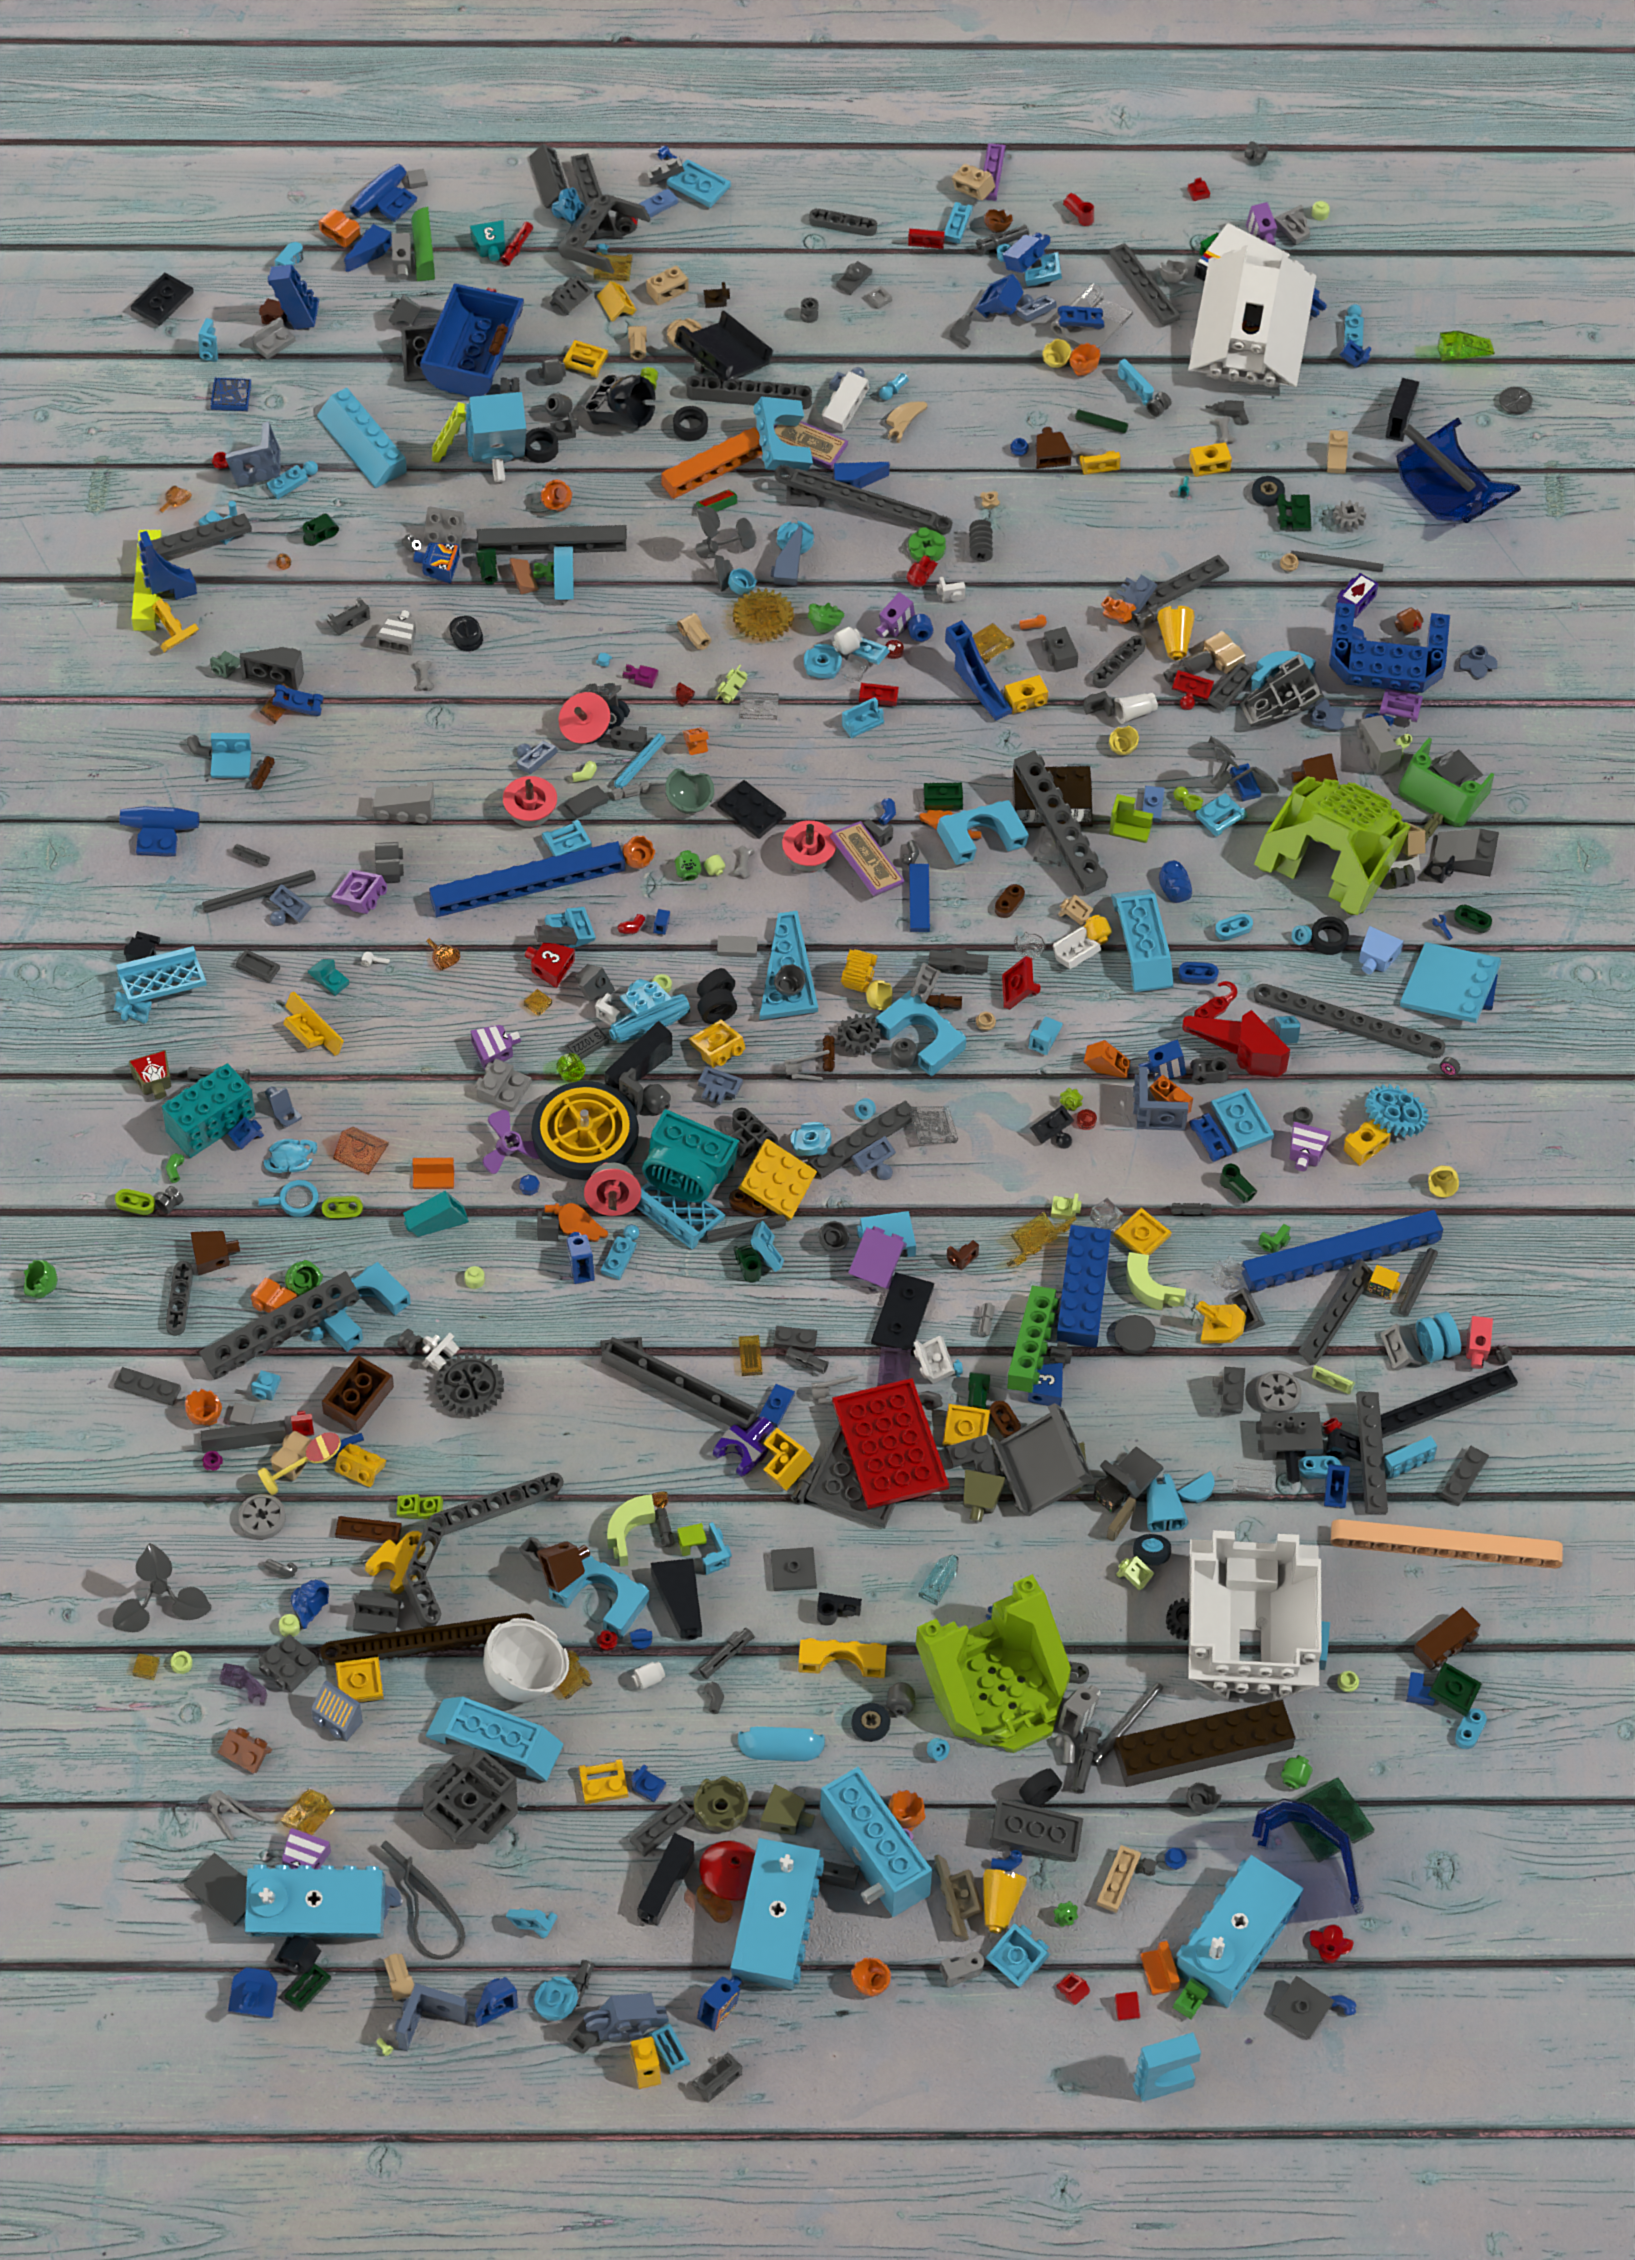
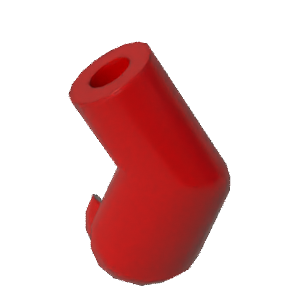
M637 914L633 921L620 923L618 931L624 934L637 933L644 923L645 917Z

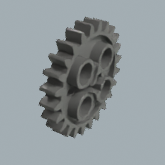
M465 1353V1359H461L457 1355L456 1362L450 1359V1366L443 1365L444 1371H439L440 1378H436V1391L438 1392V1399L442 1400V1405H448L449 1412L455 1408L456 1415L462 1411L464 1412V1417L468 1415V1412H471L472 1416L475 1417L477 1411L483 1415V1409L491 1411L490 1404L497 1406V1399H502L501 1392H504V1378H502V1371H498V1365H492V1359L485 1362L484 1355L477 1359L476 1353L473 1354L472 1358H469L468 1354ZM463 1371H466L470 1385L474 1387V1394L478 1399H474L471 1387L469 1383H467L466 1376L463 1373Z

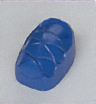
M1176 860L1165 862L1159 874V883L1165 895L1173 903L1189 900L1192 896V887L1187 871Z

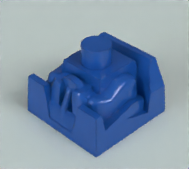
M1012 273L989 284L975 309L985 318L990 313L1001 314L1006 312L1008 315H1011L1017 309L1016 305L1024 293L1020 282Z

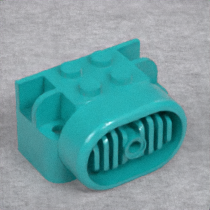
M664 1109L651 1133L649 1154L642 1166L643 1174L650 1184L661 1191L688 1202H703L709 1197L716 1184L726 1180L728 1171H733L739 1140Z

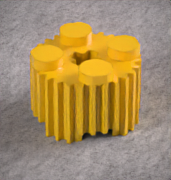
M850 949L840 981L845 988L866 993L874 977L875 971L873 967L876 965L878 956L857 949Z

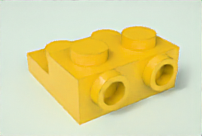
M719 1020L688 1038L690 1045L701 1053L702 1059L712 1068L718 1065L723 1066L728 1059L733 1056H740L746 1049L743 1037L723 1020Z

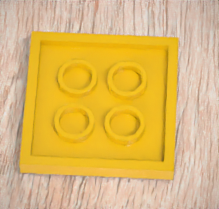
M765 1139L738 1188L778 1215H784L785 1219L790 1221L817 1171L769 1139Z

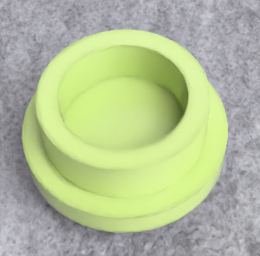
M1345 1671L1339 1675L1337 1684L1341 1690L1353 1692L1359 1686V1678L1354 1672Z

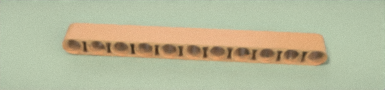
M1337 1519L1331 1523L1330 1542L1336 1547L1542 1568H1559L1563 1565V1544L1558 1541Z

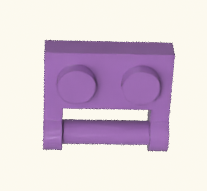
M1385 689L1379 715L1385 716V714L1412 719V722H1417L1423 696Z

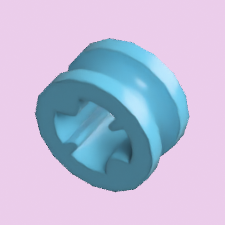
M1008 244L999 245L997 248V259L1004 262L1002 254L1011 246Z

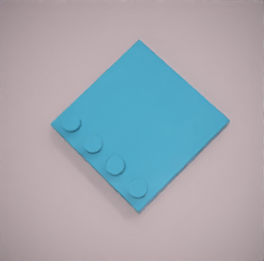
M1425 942L1400 1001V1006L1477 1023L1501 965V958Z

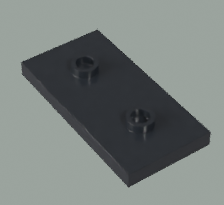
M895 1272L873 1333L871 1344L911 1355L935 1283Z

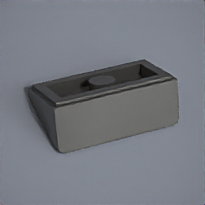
M1242 1288L1227 1297L1229 1304H1236L1246 1315L1243 1332L1266 1325L1250 1291L1246 1288Z

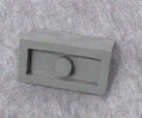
M1394 1324L1381 1333L1393 1369L1400 1370L1411 1362L1418 1365L1423 1363L1410 1328Z

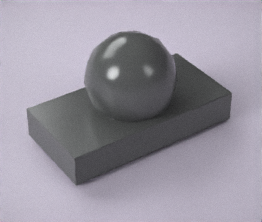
M859 261L852 263L846 268V273L836 282V287L851 295L872 274V269Z

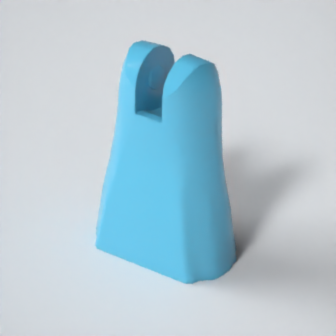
M1163 1474V1484H1157V1479L1155 1478L1146 1488L1148 1530L1152 1533L1166 1531V1524H1168L1169 1531L1184 1529L1188 1525V1519L1170 1474Z

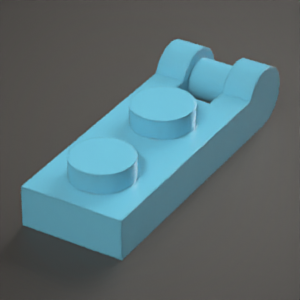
M955 202L945 228V241L960 244L969 218L972 215L973 205L968 204L965 206L961 205L960 202Z
M1125 358L1119 361V377L1130 386L1132 391H1135L1142 398V404L1146 405L1153 399L1154 388Z

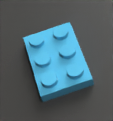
M688 159L683 163L684 172L671 176L667 180V186L709 208L731 187V181Z
M1248 1088L1211 1101L1210 1105L1237 1152L1274 1138V1133Z

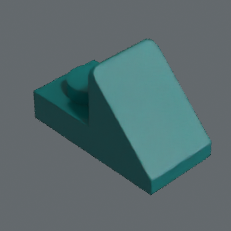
M322 959L308 970V974L334 996L350 984L349 979L335 968V960Z

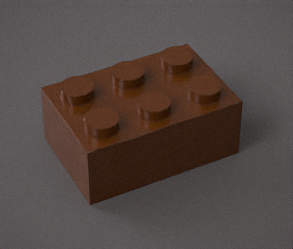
M358 1355L322 1400L323 1414L358 1434L394 1388L393 1375Z

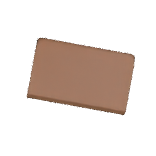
M510 558V568L520 594L538 591L539 588L533 577L528 560Z

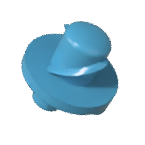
M575 188L563 189L559 194V201L552 204L553 215L557 219L565 218L570 224H574L585 209V205L580 201Z

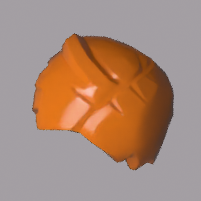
M1085 343L1080 344L1071 352L1069 362L1077 376L1087 375L1095 371L1099 364L1100 349L1094 344Z
M561 480L549 481L541 490V501L550 510L563 511L571 504L572 491Z
M635 836L624 844L622 853L627 865L643 869L652 861L655 850L653 849L652 842L647 840L645 836Z
M200 1389L199 1392L194 1390L190 1395H187L185 1410L193 1424L207 1426L217 1423V1419L221 1414L222 1404L217 1395L211 1390L205 1391Z
M898 1790L897 1793H893L888 1809L902 1828L912 1831L925 1819L923 1799L918 1797L916 1792L911 1794L909 1790Z
M863 1958L855 1963L854 1969L851 1971L852 1981L856 1989L863 1995L878 1996L887 1989L891 1982V1973L888 1966L877 1958Z

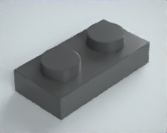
M680 157L669 159L667 162L654 165L647 170L651 184L684 172Z
M535 926L534 934L537 942L576 945L577 936L574 929L570 927Z
M776 1326L773 1348L789 1349V1347H793L800 1351L815 1353L817 1330Z

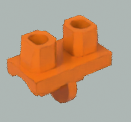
M1108 596L1101 604L1105 609L1102 614L1106 618L1117 620L1120 624H1128L1132 619L1131 612L1136 609L1134 604L1120 599L1114 600Z

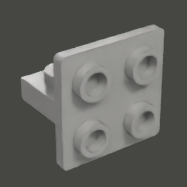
M429 506L426 514L424 543L458 544L460 549L462 534L466 531L467 523H464V512Z

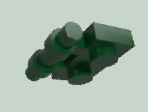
M1279 494L1277 501L1279 516L1277 521L1280 524V530H1287V525H1292V531H1311L1310 495H1291L1290 501H1287L1285 494ZM1286 510H1291V516L1286 515Z

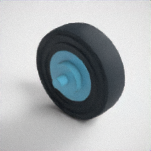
M1145 1534L1135 1540L1133 1555L1134 1557L1137 1556L1144 1564L1161 1565L1170 1559L1172 1547L1170 1541L1165 1537L1157 1534Z

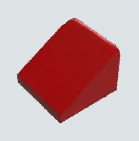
M1073 1972L1056 1985V1988L1074 2005H1077L1090 1993L1086 1980Z
M1137 1991L1115 1994L1114 2002L1118 2021L1140 2019Z

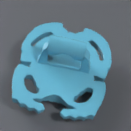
M294 1139L277 1141L269 1148L272 1155L268 1160H264V1166L273 1173L307 1170L312 1164L313 1159L307 1160L306 1157L311 1152L313 1154L317 1153V1143L311 1140L299 1141ZM308 1145L310 1146V1149L308 1150L304 1148V1146Z

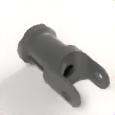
M1157 602L1145 608V611L1133 614L1132 620L1136 628L1141 630L1146 624L1158 621L1157 610L1163 606V602Z

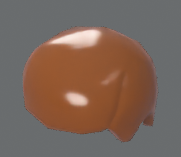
M989 209L984 215V221L992 232L1002 233L1010 227L1013 216L1012 214L1007 216L1004 209L999 211Z

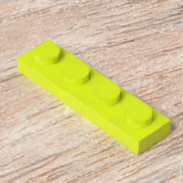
M458 402L432 446L433 462L439 463L442 456L445 457L448 446L453 443L454 435L459 433L461 423L465 422L466 412L464 403Z

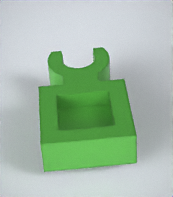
M548 562V566H544L542 563L534 564V570H540L533 572L534 578L546 577V581H554V562Z

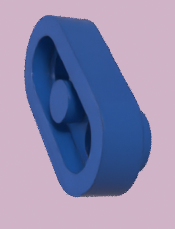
M1185 962L1180 965L1178 975L1182 981L1187 983L1211 984L1217 980L1219 970L1212 963Z

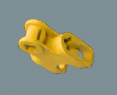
M411 1531L397 1545L391 1540L386 1541L366 1562L365 1571L371 1576H376L385 1569L394 1571L395 1576L390 1581V1590L392 1593L400 1595L405 1589L402 1583L404 1573L422 1533ZM425 1541L422 1542L418 1551V1560L425 1554ZM409 1575V1578L412 1581L417 1577L415 1575Z

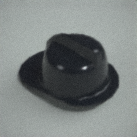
M459 616L451 621L449 629L457 648L469 652L477 650L482 645L483 634L476 619L470 616Z

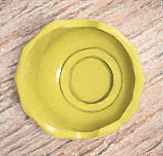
M1054 339L1044 347L1042 353L1043 360L1052 368H1061L1068 363L1071 348L1065 340Z
M1129 725L1124 728L1117 727L1110 734L1109 745L1111 750L1118 755L1131 754L1138 745V732Z
M883 980L871 982L866 992V999L872 1009L884 1011L891 1006L893 994L891 985Z
M1445 1165L1433 1168L1428 1177L1430 1192L1441 1198L1453 1196L1459 1188V1178L1456 1170Z

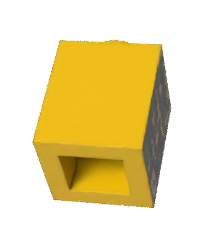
M1376 1265L1369 1282L1368 1292L1391 1300L1393 1293L1397 1294L1400 1289L1401 1282L1398 1281L1400 1273Z

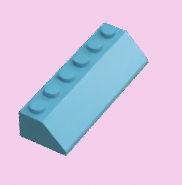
M344 388L332 394L317 414V418L370 483L377 488L407 473L404 455L348 388Z

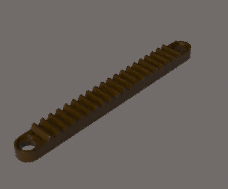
M520 1613L329 1641L322 1645L320 1655L325 1664L335 1665L338 1662L374 1657L384 1660L387 1657L393 1659L394 1656L400 1658L403 1655H419L421 1652L427 1654L429 1651L434 1653L437 1650H453L455 1647L461 1649L463 1646L468 1648L471 1645H486L490 1633L498 1624L509 1622L514 1618L535 1621V1619L528 1613ZM329 1649L337 1651V1655L332 1658L327 1657L325 1653Z

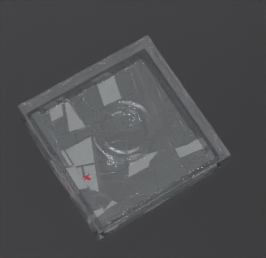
M949 1106L911 1107L909 1111L919 1144L957 1143L958 1136Z

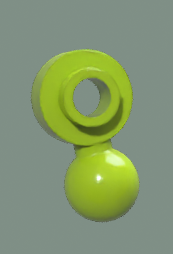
M1182 786L1174 790L1173 796L1175 800L1183 802L1187 810L1195 812L1202 808L1203 799L1201 797L1189 794L1188 790Z

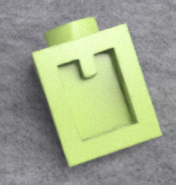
M1075 1193L1074 1199L1054 1196L1051 1217L1075 1221L1076 1213L1081 1211L1082 1201H1078L1079 1194Z
M1135 1556L1131 1559L1126 1558L1119 1564L1118 1568L1120 1570L1116 1573V1576L1119 1578L1125 1576L1138 1590H1141L1155 1573Z

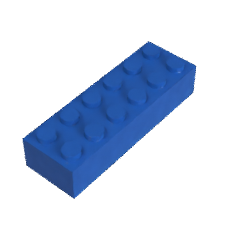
M1070 1225L1056 1343L1059 1341L1066 1342L1068 1345L1097 1348L1111 1238L1110 1229Z

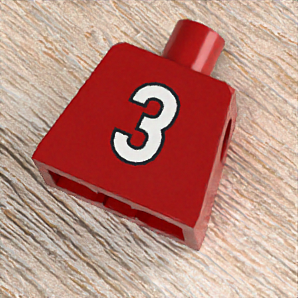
M543 942L538 950L529 946L525 952V958L531 960V971L533 974L557 988L575 961V949Z

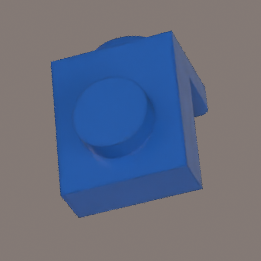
M1349 340L1339 355L1357 368L1361 363L1364 365L1369 360V353L1372 348L1367 347L1363 350L1352 340Z

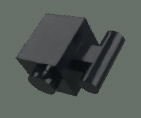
M137 931L135 938L132 937L130 943L126 944L124 948L126 961L130 962L155 956V944L159 945L161 938Z
M294 1935L293 1938L288 1936L274 1960L279 1964L285 1961L287 1968L294 1973H299L300 1971L309 1974L321 1950L309 1938Z

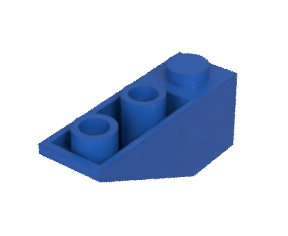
M375 224L367 229L360 241L355 243L354 248L344 258L346 272H350L382 257L392 245V232Z
M834 463V480L861 489L888 477L890 463Z

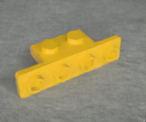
M291 992L285 1007L293 1015L286 1017L283 1024L308 1049L323 1044L333 1055H339L344 1040L295 992Z

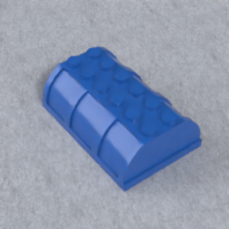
M454 283L420 362V367L426 379L439 390L447 391L448 393L461 394L466 397L483 396L488 393L492 386L495 372L503 359L507 343L513 335L514 326L523 311L524 299ZM505 324L508 327L507 335L500 353L493 356L489 353V348L497 327Z

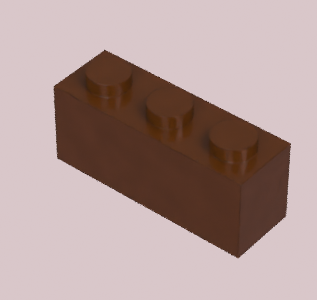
M1461 1607L1416 1642L1413 1653L1430 1671L1436 1666L1439 1668L1448 1660L1447 1658L1450 1655H1457L1463 1649L1464 1644L1467 1642L1472 1643L1479 1636L1480 1624L1464 1607Z

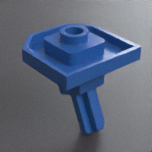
M246 1967L235 1975L232 1981L228 2011L273 2018L278 1982L271 1972Z

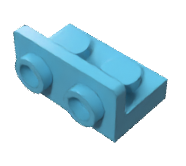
M206 318L198 333L199 356L207 361L217 362L216 329L213 326V320Z

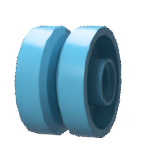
M1444 1311L1435 1314L1433 1319L1427 1316L1417 1320V1339L1421 1351L1428 1362L1432 1363L1442 1360L1443 1356L1449 1358L1460 1354V1335L1450 1313Z

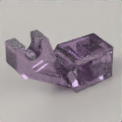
M224 1663L220 1674L221 1684L238 1689L245 1687L248 1690L249 1703H253L255 1697H260V1705L265 1706L268 1697L265 1686H262L244 1666ZM235 1674L240 1675V1676H242V1678H241V1679L234 1678V1675H235Z

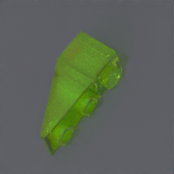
M1461 331L1441 332L1439 335L1437 348L1441 361L1495 354L1491 340Z

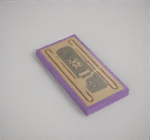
M800 421L798 426H774V431L781 441L791 446L809 447L813 463L830 470L848 446V440Z
M861 821L831 833L830 838L873 896L901 886L905 880Z

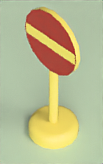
M323 1433L309 1443L304 1458L273 1476L264 1467L258 1470V1474L268 1492L273 1496L278 1492L276 1479L307 1461L323 1463L329 1460L338 1452L341 1440L335 1433Z

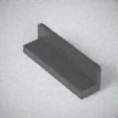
M542 144L529 156L544 206L549 208L554 202L559 201L560 192L568 187L556 150Z
M285 1420L200 1431L202 1451L207 1453L209 1451L217 1452L282 1443L286 1437Z

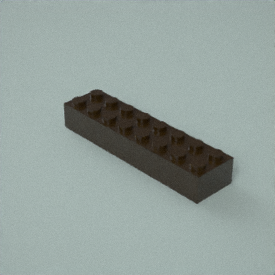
M1283 1699L1115 1737L1114 1751L1125 1786L1129 1787L1291 1750L1294 1747L1296 1737Z

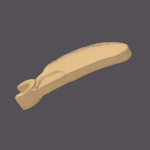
M923 401L909 402L895 408L886 420V424L893 427L889 431L888 438L890 439L893 435H896V442H901L905 429L918 414L927 409V403Z

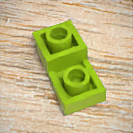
M418 1494L398 1496L397 1499L398 1517L429 1519L431 1515L443 1511V1498L441 1496L420 1498Z

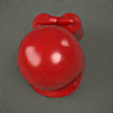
M923 555L919 563L914 562L909 569L906 577L907 581L914 587H923L938 563Z

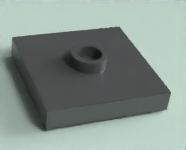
M813 1547L771 1550L774 1591L817 1589Z
M1296 1976L1272 2012V2015L1311 2039L1335 2000Z

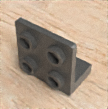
M1135 1447L1119 1465L1115 1462L1111 1464L1107 1460H1104L1100 1465L1110 1480L1134 1498H1137L1164 1469L1160 1463L1138 1447Z

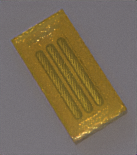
M759 1335L738 1337L742 1376L763 1375Z

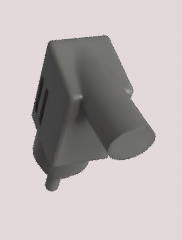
M973 311L969 315L966 314L959 318L950 330V338L961 342L967 348L970 346L971 341L965 335L969 331Z
M1225 400V402H1218V404L1214 403L1212 406H1205V408H1212L1218 413H1224V416L1240 417L1243 425L1249 424L1244 409V401Z

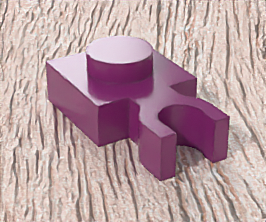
M626 664V671L630 672L623 671V678L634 679V684L653 688L658 677V669L643 665L636 669L634 666Z

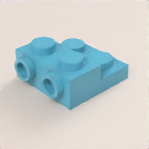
M1014 1923L986 1956V1959L1021 1988L1032 1973L1037 1971L1051 1954L1047 1951L1049 1946L1040 1938L1035 1941L1030 1936L1033 1933L1024 1924L1019 1927Z

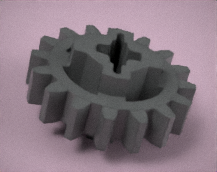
M855 1014L853 1019L847 1016V1022L842 1020L841 1026H838L837 1040H840V1047L845 1046L846 1052L851 1049L853 1055L856 1051L863 1055L864 1050L870 1053L871 1047L876 1049L877 1043L880 1042V1029H878V1023H873L872 1017L867 1020L865 1014L861 1018Z

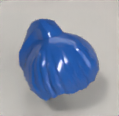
M310 1580L295 1589L291 1595V1605L298 1614L303 1629H306L308 1623L313 1621L322 1607L328 1604L329 1585L322 1580Z

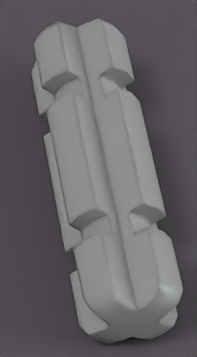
M648 781L640 782L639 785L635 783L623 786V789H620V787L612 790V795L615 800L622 799V796L626 798L639 795L640 792L647 793L650 791V785Z

